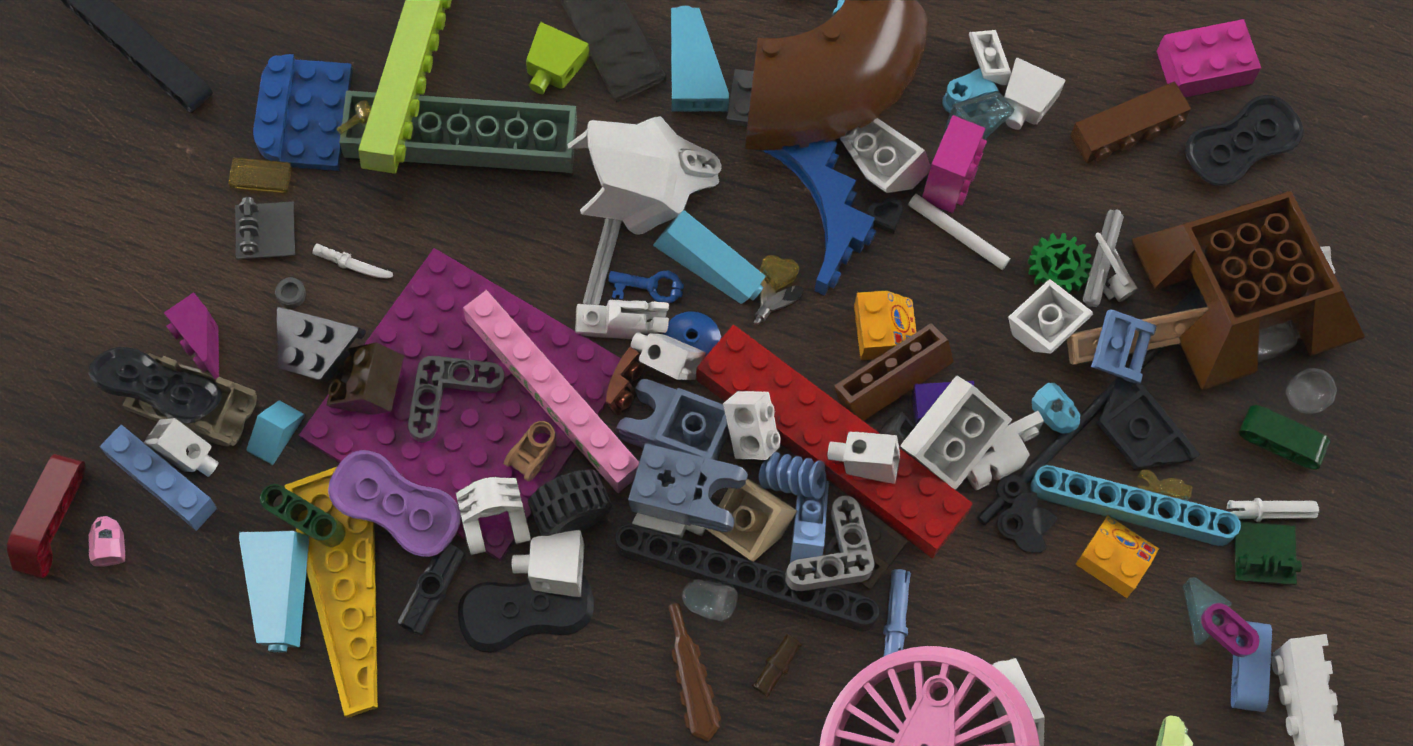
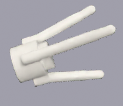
M1096 233L1095 236L1116 272L1108 280L1109 288L1105 285L1103 292L1109 300L1115 297L1118 302H1121L1132 295L1138 288L1129 276L1116 249L1113 254L1101 233Z

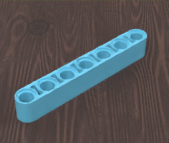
M1045 465L1039 468L1030 484L1031 491L1037 493V497L1041 500L1106 517L1108 515L1117 520L1217 546L1227 545L1239 533L1241 528L1238 517L1231 512L1055 466ZM1039 479H1049L1053 487H1044ZM1075 485L1079 487L1082 495L1073 494L1069 486ZM1099 493L1109 495L1111 503L1103 502L1099 498ZM1128 501L1137 502L1141 510L1135 511L1131 509ZM1163 508L1167 510L1170 518L1161 517L1158 509ZM1188 516L1196 517L1200 526L1191 525L1188 521ZM1217 524H1224L1228 528L1229 534L1221 533Z

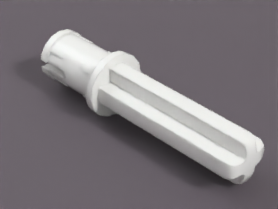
M1255 498L1254 501L1229 500L1227 503V509H1239V511L1231 512L1238 519H1254L1256 522H1260L1262 519H1315L1318 517L1319 512L1316 501H1262L1260 498Z

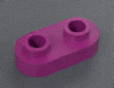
M1215 603L1206 608L1202 613L1201 623L1205 631L1233 655L1246 657L1258 649L1260 640L1257 631L1229 606ZM1213 616H1217L1220 619V626L1213 623ZM1237 637H1241L1244 640L1243 647L1237 644Z

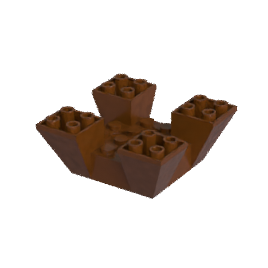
M1291 190L1215 215L1133 238L1131 241L1154 290L1192 278L1195 279L1209 310L1187 329L1179 339L1180 345L1202 390L1257 373L1259 330L1292 320L1310 356L1365 338L1357 318Z

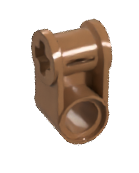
M545 421L533 423L521 440L507 454L504 465L514 467L525 475V480L530 482L538 474L544 462L557 446V439L552 425ZM540 433L550 435L549 440L543 444L535 442V437Z

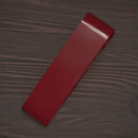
M53 454L50 457L8 539L7 553L13 571L40 578H45L48 575L53 561L50 544L82 483L86 469L84 461Z

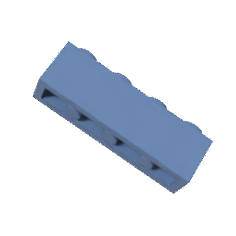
M120 425L100 446L111 461L194 530L197 531L217 509L209 496L123 425Z

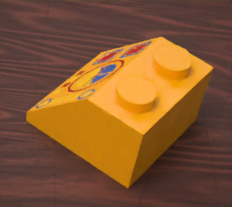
M889 291L857 293L854 311L861 360L876 359L916 333L912 299Z
M1107 515L1075 565L1128 598L1151 565L1159 548Z

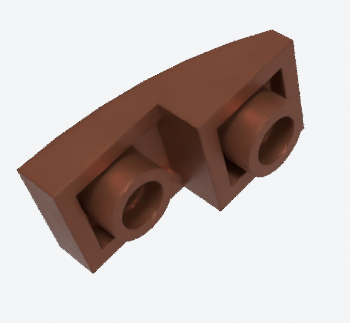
M631 347L628 348L619 361L607 391L606 402L617 416H619L623 409H627L632 404L636 391L631 383L641 376L646 364L639 361V352Z

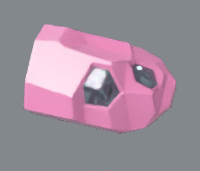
M108 516L98 517L91 526L89 533V559L93 566L104 567L125 562L124 533L118 522Z

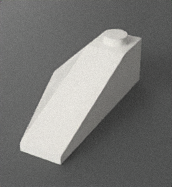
M878 118L862 128L856 127L846 132L845 136L840 138L866 179L886 193L913 189L930 171L931 166L926 151Z

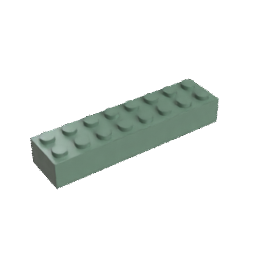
M346 91L339 141L344 158L360 159L358 149L376 92ZM419 95V113L411 121L413 123L411 139H406L405 141L406 155L404 162L573 172L575 149H568L567 144L576 138V106Z

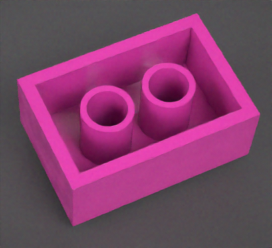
M1244 19L1166 34L1163 36L1157 49L1167 84L1175 81L1184 97L1253 84L1261 69Z
M954 115L952 116L931 164L922 198L935 207L951 213L954 212L957 204L963 205L987 140L982 139L985 132L984 127Z

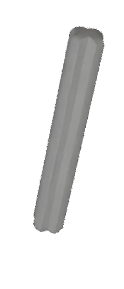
M1118 209L1107 212L1101 232L1102 237L1113 254L1124 218ZM1100 243L1097 246L1083 296V302L1087 307L1099 306L1111 265Z
M605 219L583 304H600L622 220Z

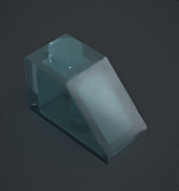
M999 91L955 103L952 106L945 130H947L950 120L954 115L984 127L985 132L982 139L985 140L1014 113L1015 109Z

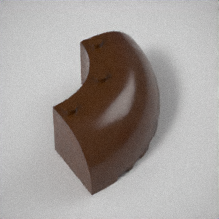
M845 0L842 7L833 17L813 30L790 37L758 38L745 149L782 150V146L799 145V148L809 147V143L825 140L826 143L845 136L846 132L856 127L862 128L877 119L883 110L888 106L891 107L900 99L904 89L914 79L921 63L929 25L927 14L923 7L916 0Z

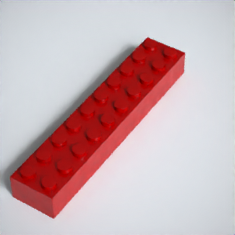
M734 324L696 368V380L724 402L737 391L769 392L771 403L775 410L774 418L777 431L780 434V444L796 456H800L803 461L806 458H811L814 463L817 460L823 461L826 479L854 498L859 504L932 559L968 515L973 505L970 500L900 448V460L895 484L849 475L846 473L844 462L828 460L830 441L846 443L848 433L851 431L880 433Z

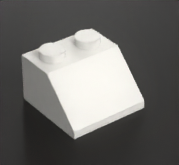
M1049 279L1019 306L1008 319L1012 335L1033 352L1051 354L1093 315V312Z

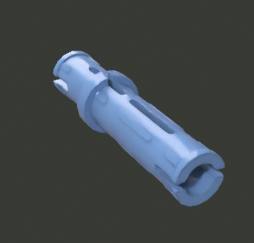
M902 569L891 571L887 625L883 629V634L886 635L884 656L903 650L904 640L908 635L906 613L911 573Z

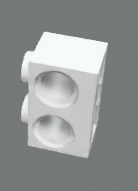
M737 391L723 403L735 459L767 460L780 448V434L776 428L775 410L771 403L769 392Z

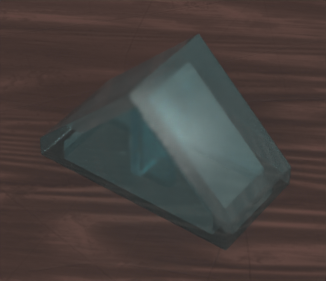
M1195 577L1188 579L1183 585L1195 644L1199 645L1210 636L1201 623V616L1204 610L1215 603H1222L1229 607L1232 603ZM1217 616L1212 617L1213 623L1218 625L1220 619Z

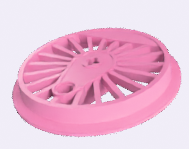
M940 646L908 648L886 655L860 671L845 686L833 703L822 730L819 746H840L841 738L871 746H960L962 743L1010 723L1012 724L1015 743L982 746H1040L1036 724L1028 705L1017 688L998 669L983 659L964 651ZM923 667H941L940 674L930 677L924 684ZM914 668L916 701L910 709L897 673ZM950 669L967 674L959 690L948 679ZM890 677L906 717L904 723H902L874 688L876 684ZM975 680H978L991 691L960 717L959 706ZM940 687H947L948 694L946 698L936 701L934 698L936 690ZM867 692L900 730L898 734L855 707ZM998 698L1001 701L1007 715L960 734V729ZM850 714H854L895 740L894 743L843 731Z

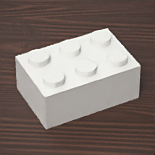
M956 376L900 447L956 490L1012 419L976 387Z

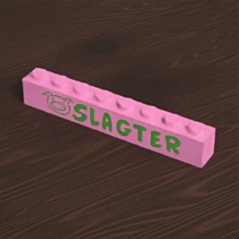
M485 290L464 306L463 310L467 323L611 487L619 493L632 483L639 461L493 296Z

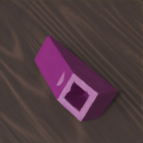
M193 292L164 312L170 321V324L166 327L176 341L180 338L183 339L179 343L189 357L195 354V357L192 359L200 371L204 373L208 370L216 380L219 377L218 325L205 305Z

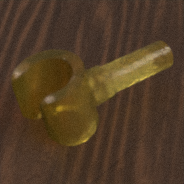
M368 101L357 103L355 105L357 115L336 128L340 135L355 124L367 123L372 108Z

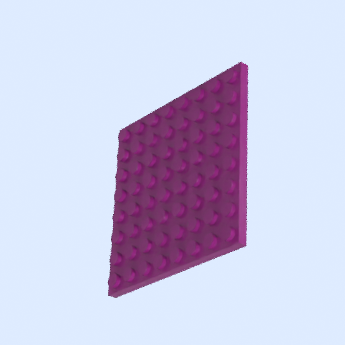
M433 248L364 344L377 342L404 355L391 412L371 415L331 408L326 405L328 394L303 428L299 437L339 463L355 451L368 450L379 453L405 479L417 485L442 490L448 493L457 504L456 493L480 479L489 477L516 478L526 521L528 522L533 515L528 505V499L537 489L560 475L577 447L467 323L463 307L487 290L598 416L607 405L606 396L609 383L621 358L581 334H576V331ZM427 356L492 362L502 367L505 383L501 390L495 393L444 388L435 436L427 442H418L412 438L408 422L417 369L423 358ZM431 365L429 370H425L429 377L428 384L433 385L434 372H439L436 369V365ZM458 368L454 371L453 377L458 381H464L470 376V371L467 368ZM476 369L474 382L478 383V377L484 376H479V370ZM490 372V375L485 377L489 384L493 383L494 379H499L496 377L495 372ZM425 392L419 397V403L429 406L435 402L436 396L431 392ZM421 413V425L415 427L418 428L419 433H424V430L426 428L430 429V427L426 423L427 414ZM545 421L554 428L557 446L544 462L538 474L528 482L524 479L525 475L514 467L505 466L504 460L533 423ZM540 433L535 437L534 441L541 444L546 443L550 435ZM508 511L478 518L485 545V553L500 562L515 542ZM461 517L456 535L467 541Z

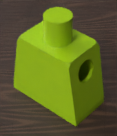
M540 22L526 60L527 73L533 76L529 87L539 94H544L549 84L560 89L564 88L588 60L589 43Z

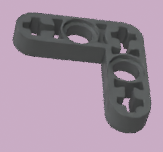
M427 356L423 358L417 369L408 422L412 438L418 442H427L435 436L444 388L495 393L501 390L505 383L502 367L492 362ZM431 365H436V369L439 372H434L433 385L428 384L429 377L425 370H429ZM458 368H467L470 371V376L464 381H458L453 377L454 371ZM476 369L479 370V376H484L478 377V383L474 382ZM490 372H495L496 377L499 379H494L491 384L487 383V378L485 377H488ZM425 392H431L436 396L435 402L429 406L419 403V397ZM421 413L427 414L426 423L430 427V429L426 428L424 433H419L418 428L415 427L421 425Z

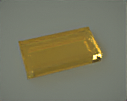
M233 157L228 184L230 188L287 193L292 166L291 163Z

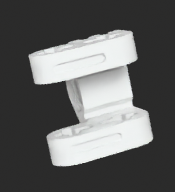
M484 478L456 493L471 555L486 552L478 520L480 517H488L508 511L516 544L531 540L516 478Z

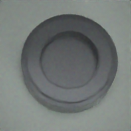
M290 277L281 280L277 284L275 295L283 307L296 308L305 301L306 290L300 280Z

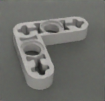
M850 496L838 497L832 506L831 518L840 553L792 561L788 565L785 574V581L791 589L805 591L865 581L871 576L874 568V559L861 509L854 498ZM841 507H845L847 511H851L849 515V523L846 525L845 513L840 512ZM849 532L856 533L860 537L861 542L851 545L845 541L844 535ZM855 561H859L863 566L865 565L864 571H859L858 567H854ZM843 562H845V568H848L846 574H844ZM831 564L837 568L838 574L834 577L825 576L821 571V567ZM813 567L816 568V569H815L816 579H814V573H811ZM796 570H800V573L805 575L804 580H799L798 576H794Z

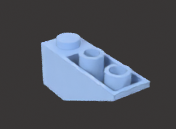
M829 481L826 483V489L821 499L805 497L803 494L797 495L795 509L797 512L794 518L790 563L797 559L823 555Z

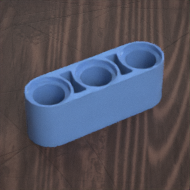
M1246 621L1257 631L1260 642L1258 649L1246 657L1233 655L1231 706L1237 709L1265 712L1269 700L1272 627L1270 624ZM1237 637V644L1243 647L1244 640L1241 637Z

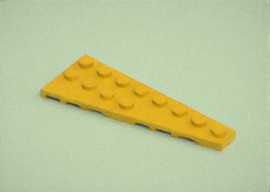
M334 467L286 484L285 488L330 514L341 522L345 528L344 540L335 547L325 546L309 536L306 570L344 716L349 718L378 708L374 522L346 516L333 505L329 498L328 487L333 472L337 468ZM307 509L299 514L298 522L306 518L308 514ZM332 524L327 525L323 529V536L330 534ZM296 528V531L298 533L308 536L307 534L303 533L302 531Z

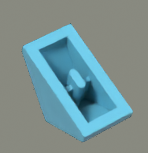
M280 400L257 416L246 449L247 452L273 465L304 419L305 414Z

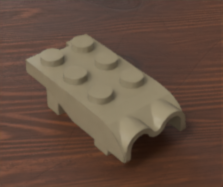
M149 353L150 357L166 368L206 377L220 387L222 398L212 412L198 422L182 424L208 442L222 446L236 445L242 435L246 419L251 416L257 402L256 391L221 377L215 380L208 372L202 373L200 369L180 365L176 360L166 356L161 358ZM126 397L122 405L125 410L156 422L160 419H169L152 405L138 399Z

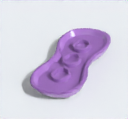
M359 450L349 454L337 466L329 482V498L342 514L379 524L388 530L405 550L419 556L437 555L450 544L459 528L461 521L460 509L456 501L448 493L437 488L421 486L410 482L401 476L394 466L379 453Z

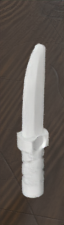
M316 244L313 248L312 254L329 261L331 260L336 264L338 263L340 268H349L377 278L393 277L392 272L353 259L349 253L336 252L320 244Z

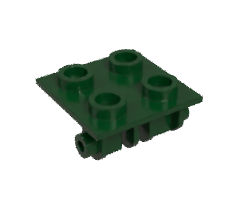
M1240 522V531L1235 536V581L1297 585V573L1301 572L1302 564L1300 560H1296L1295 526Z

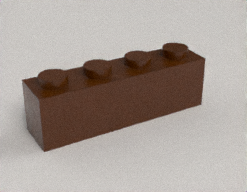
M1174 81L1076 122L1070 136L1086 163L1093 160L1099 162L1105 160L1112 152L1119 149L1126 151L1132 148L1140 140H1152L1166 129H1178L1186 123L1191 107Z
M930 323L834 385L839 403L862 421L866 420L912 390L915 384L923 383L952 364L954 361L949 341Z

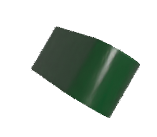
M1258 405L1249 407L1239 431V435L1244 440L1312 470L1320 469L1330 444V439L1326 435Z
M270 484L262 490L260 495L261 505L278 518L325 546L335 547L344 540L345 528L343 524L330 514L281 485ZM283 495L281 504L274 507L275 499ZM307 509L308 514L306 518L298 522L299 514ZM332 524L330 534L323 536V529L327 525Z

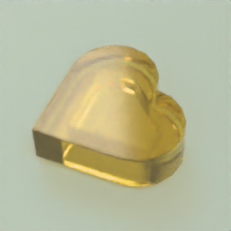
M768 255L763 259L760 271L766 276V280L774 290L777 291L796 279L799 266L792 259H780L778 256Z

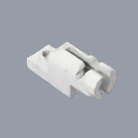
M608 300L607 306L577 304L575 331L576 334H581L582 336L633 339L637 332L641 334L666 333L669 318L665 317L666 312L669 310V303Z
M1039 411L1007 425L967 475L970 484L975 490L989 485L992 476L995 480H1000L1023 467L1029 457V452L1023 441L1025 442L1036 437L1040 433L1038 430L1044 422Z

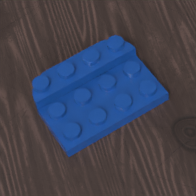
M294 54L276 55L269 59L268 65L263 70L261 76L253 136L259 152L271 164L280 167L339 171L342 152L339 141L346 91H350L352 64L295 60Z

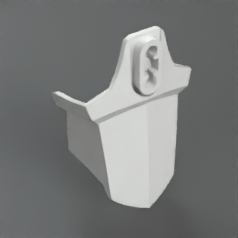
M661 116L648 119L637 125L591 120L588 123V129L567 144L568 149L589 148L594 168L602 186L600 191L580 209L581 214L623 220L628 230L634 234H643L659 224L676 218L684 210L689 194L714 187L719 183L718 173L721 171V163L718 157L709 150L678 136Z

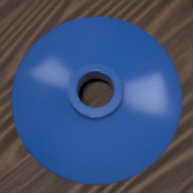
M684 312L676 315L668 322L667 332L663 333L666 336L706 352L705 357L721 339L716 323L707 315L699 312ZM689 332H694L697 334V337L689 339L686 335Z

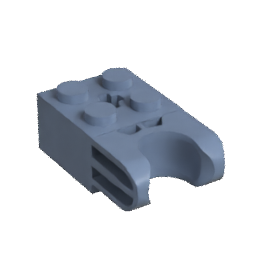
M648 379L639 380L635 387L637 397L642 403L650 406L654 413L643 420L627 417L620 420L616 427V433L620 439L643 449L645 443L717 461L729 435L723 404L680 388L676 390Z
M645 443L628 502L632 512L688 526L692 524L720 532H729L733 529L734 518L729 511L717 507L710 500L713 493L719 489H740L746 484L748 474L742 467ZM673 482V484L669 483L668 487H663L664 483Z

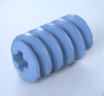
M774 452L769 460H765L762 463L759 471V482L764 489L771 488L774 491L781 490L784 493L792 492L795 495L803 494L805 497L821 499L827 483L825 464L821 460H817L814 463L811 458H806L803 461L800 456H795L792 459L790 454H784L782 457L779 452Z

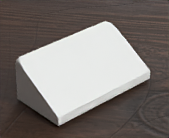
M996 30L969 32V38L983 78L1000 85H1007L1011 71Z

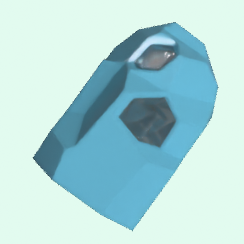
M1047 383L1032 398V409L1034 412L1039 411L1044 422L1052 430L1060 433H1070L1078 428L1080 413L1074 406V402L1057 384Z

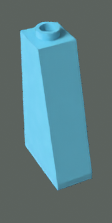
M690 6L671 8L672 111H728L729 92L700 8H692Z
M685 210L667 226L653 244L658 250L740 304L749 298L753 301L764 288L760 285L766 277L762 272Z
M295 531L240 532L239 541L256 643L268 646V651L287 652V647H300L309 536Z

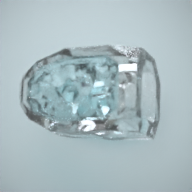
M693 580L683 587L682 593L683 602L691 612L717 621L731 617L736 608L738 593L733 587L710 580Z

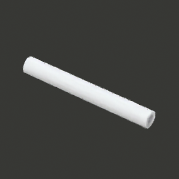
M915 194L910 200L908 206L1001 270L1009 263L1011 258L918 194Z

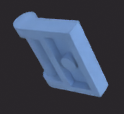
M1107 310L1091 367L1121 377L1129 382L1140 384L1143 377L1141 369L1150 337L1154 336L1157 326L1115 310ZM1137 330L1139 335L1129 368H1126L1125 365L1134 333Z

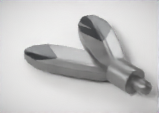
M767 269L764 272L766 277L760 283L764 288L760 292V308L755 314L754 324L759 325L760 322L766 320L770 312L784 308L797 301L804 291L801 286H791L776 293V275L772 269Z

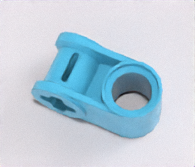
M979 68L970 74L950 81L942 104L947 112L960 114L976 106L985 105L993 101L999 95V90L994 82L983 78Z

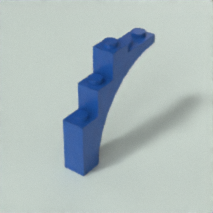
M825 140L809 143V147L799 148V145L782 146V150H763L780 160L799 177L810 191L819 209L825 231V257L814 291L825 296L829 287L834 289L841 276V273L838 272L841 264L847 265L853 251L860 253L865 244L870 246L877 231L873 229L875 218L852 208L857 196V192L854 191L856 180L833 170L839 155L835 154L837 142L829 141L825 143Z

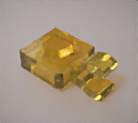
M1141 470L1139 473V478L1146 479L1149 482V486L1138 485L1137 488L1185 501L1191 498L1193 486L1186 485L1180 479L1168 478L1167 480L1159 481L1156 475L1149 470Z

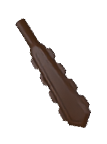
M671 604L668 606L676 637L675 648L671 653L673 662L678 664L679 667L675 673L677 683L681 684L683 688L680 692L681 704L687 708V712L684 715L686 728L691 730L693 736L709 743L720 728L721 716L718 707L712 704V699L714 698L712 687L705 682L707 677L705 665L699 663L698 660L701 656L699 646L694 644L687 634L680 604Z

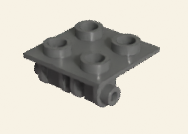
M245 197L239 205H235L236 260L295 256L294 202L256 204L253 198Z

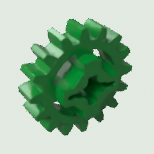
M1054 233L1050 234L1048 241L1042 237L1039 240L1038 246H1033L1031 250L1032 255H1030L1027 264L1032 265L1028 272L1029 275H1036L1034 284L1037 285L1041 282L1045 284L1051 279L1069 294L1072 288L1079 291L1082 283L1087 282L1089 278L1087 273H1090L1092 265L1088 263L1091 254H1083L1086 245L1077 246L1075 244L1077 241L1075 236L1070 241L1066 240V233H1062L1060 239H1056ZM1064 258L1065 260L1062 266H1059L1058 270H1055L1058 262L1060 263L1061 260Z

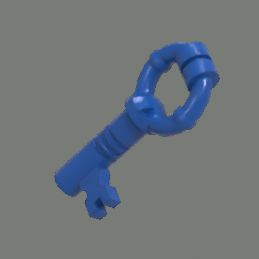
M669 270L657 272L650 278L610 271L608 282L615 283L616 287L612 298L616 299V296L619 295L620 300L624 298L623 290L626 286L646 289L656 302L672 303L679 297H682L683 291L681 290L684 288L680 278ZM666 278L673 281L672 288L674 289H671V296H660L657 293L658 280Z

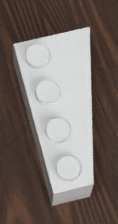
M1327 634L1289 639L1273 652L1272 668L1274 673L1278 674L1281 684L1279 687V698L1281 703L1286 706L1288 714L1286 728L1289 735H1293L1295 746H1344L1341 722L1339 720L1334 721L1333 716L1337 712L1336 693L1329 689L1328 685L1329 674H1333L1331 661L1324 660L1322 646L1328 645Z

